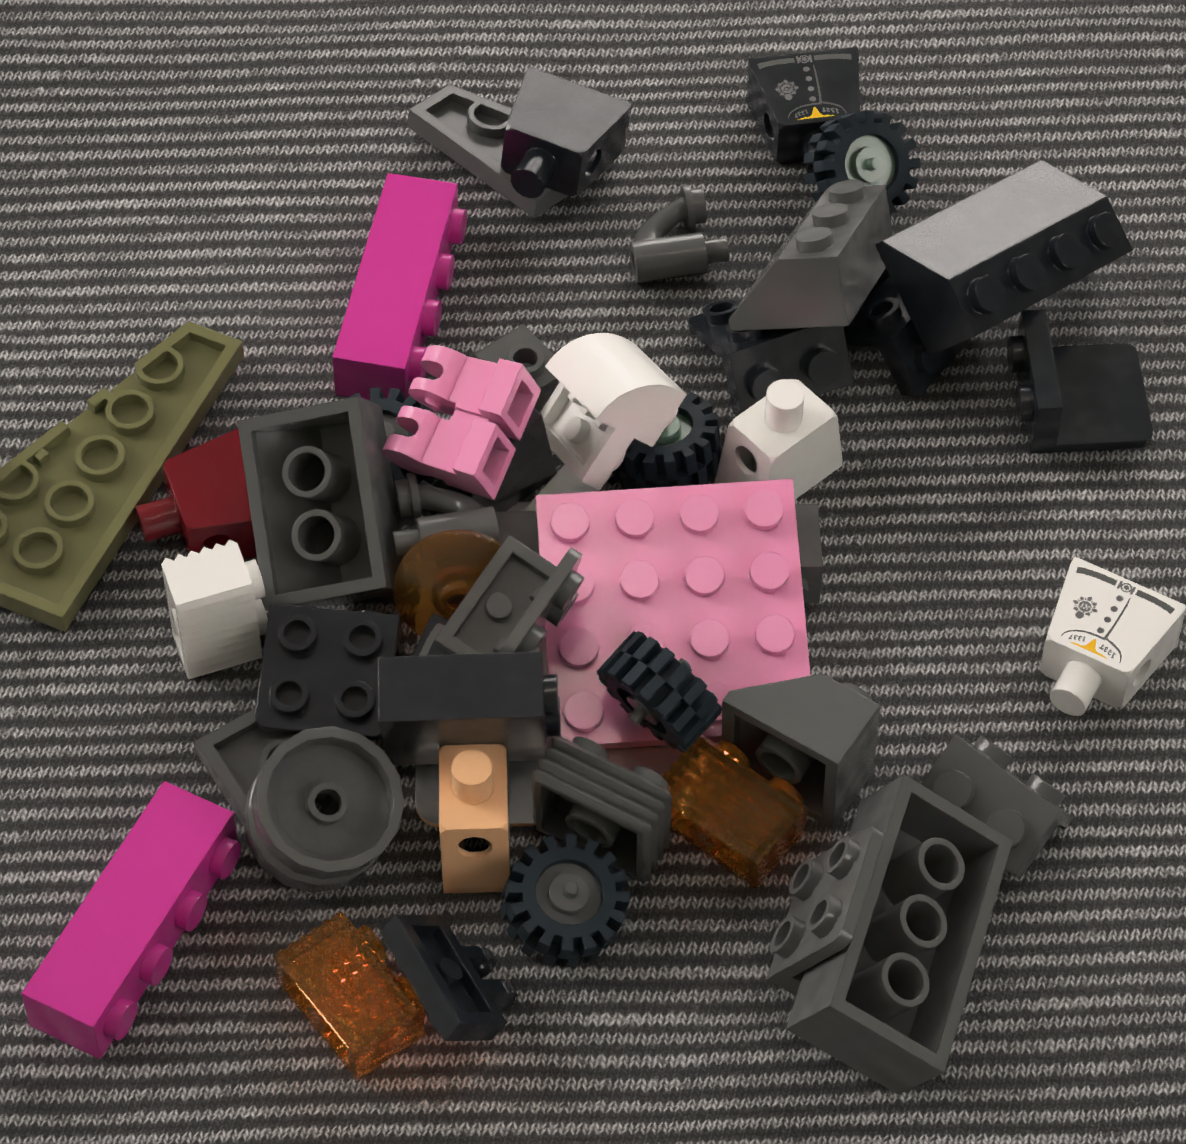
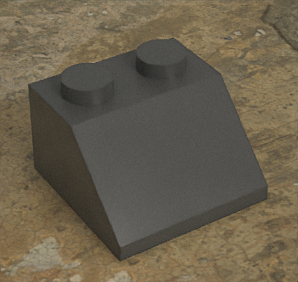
M823 673L731 690L722 700L721 765L802 809L809 817L834 829L874 772L880 704L874 702L860 687L851 683L841 684Z

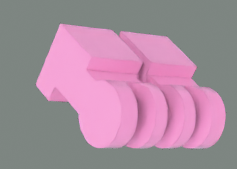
M438 345L428 346L420 365L425 371L438 379L414 378L408 393L414 400L433 411L453 416L446 420L426 409L402 406L396 417V422L403 429L414 435L407 437L390 434L382 449V454L394 464L410 472L423 476H432L444 480L449 486L495 500L516 451V448L508 438L520 441L541 389L521 363L500 358L498 363L468 357L447 347Z

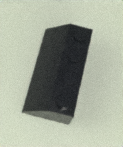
M1043 160L875 244L929 356L981 334L1133 251L1108 197Z

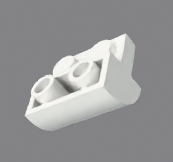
M595 333L571 341L562 347L546 364L545 367L560 382L540 413L543 417L551 450L581 482L600 491L611 473L622 463L626 450L634 438L651 447L655 445L664 429L675 419L678 407L687 394L635 343L619 335Z

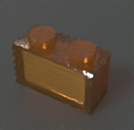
M702 734L688 751L681 753L677 761L673 762L669 770L662 775L669 785L668 789L672 796L671 828L677 835H682L687 842L693 843L698 850H703L708 857L714 858L719 865H725L729 872L736 873L740 880L747 881L752 888H757L805 832L808 808L803 805V798L790 783L781 778L774 777L769 781L751 769L747 756L737 746L728 741L721 740L716 744Z
M336 912L331 920H325L320 927H314L309 934H303L297 942H291L286 949L278 951L275 955L277 977L282 990L287 993L298 1010L302 1011L306 1020L310 1021L314 1030L318 1031L329 1048L335 1052L337 1058L343 1062L345 1068L350 1070L353 1078L359 1080L425 1036L423 1012L425 1008L408 979L402 974L396 977L384 963V960L387 959L386 951L373 930L367 925L356 929L343 912Z

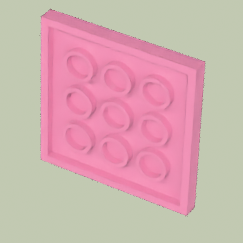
M793 479L535 495L539 555L555 566H558L571 547L583 554L577 573L585 578L577 590L579 594L577 599L557 627L549 621L544 624V629L547 631L545 635L547 675L557 674L561 737L571 742L575 737H584L594 741L603 749L667 745L664 739L660 741L653 736L649 728H643L640 724L637 726L628 718L630 713H627L620 706L621 702L613 698L608 693L607 687L600 682V676L597 674V670L633 631L636 633L640 631L647 638L649 636L654 638L663 649L667 647L672 651L678 661L681 658L686 660L691 666V673L705 682L707 685L706 689L714 693L718 699L717 703L721 707L722 700L731 690L811 676ZM722 713L695 743L721 742Z

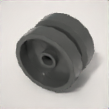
M334 726L303 730L278 745L250 786L242 815L246 843L261 868L285 886L312 893L341 889L365 875L397 834L405 804L400 775L385 751L360 733ZM315 803L321 804L322 813L317 810Z

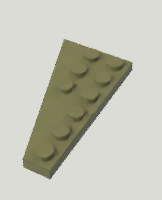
M186 322L135 362V372L111 391L102 388L87 400L88 409L66 425L63 421H60L0 468L1 607L66 632L138 521L135 506L151 501L164 481L162 465L167 459L182 453L244 357L243 341L193 322Z

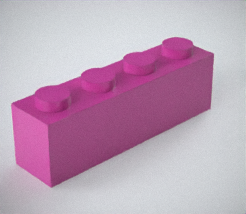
M387 173L332 357L335 395L350 397L359 392L361 398L371 400L370 388L380 387L385 398H388L390 388H395L402 391L406 400L409 396L408 390L413 379L417 377L425 378L427 371L420 365L427 349L424 347L427 336L436 337L438 333L442 302L437 300L440 289L449 290L451 287L455 257L450 252L453 244L462 245L467 226V210L458 208L457 183Z
M163 781L22 991L21 995L31 1027L98 1059L102 1058L113 1039L120 1041L126 1036L137 1014V1002L149 984L156 986L163 979L171 964L174 945L184 930L191 932L196 928L205 912L207 895L218 878L226 879L238 862L241 853V843L238 842L234 812Z

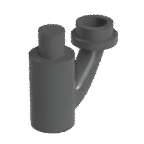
M690 185L680 186V198L656 212L639 228L633 242L629 244L631 269L636 284L706 274L708 272V264L729 261L730 254L726 237L704 240L702 232L663 237L682 221L687 230L695 229L696 224L706 223V202L701 187L691 189Z
M414 472L407 473L406 479L394 480L399 517L412 516L413 521H416L417 527L392 532L396 557L421 553L422 561L425 563L498 551L500 548L499 529L493 506L484 507V505L472 497L453 490L417 484ZM421 509H428L443 514L422 517Z

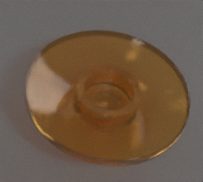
M470 530L442 531L416 543L402 558L394 579V599L404 622L415 633L422 636L432 613L450 619L460 604L451 603L447 600L455 594L467 595L502 544L490 536Z

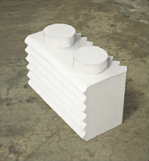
M228 540L225 546L216 543L212 550L203 547L200 553L191 550L187 557L178 554L174 561L165 558L161 566L172 634L187 678L192 679L263 658L259 636L266 634L268 618L261 600L266 594L256 560L244 562L238 543L232 540Z

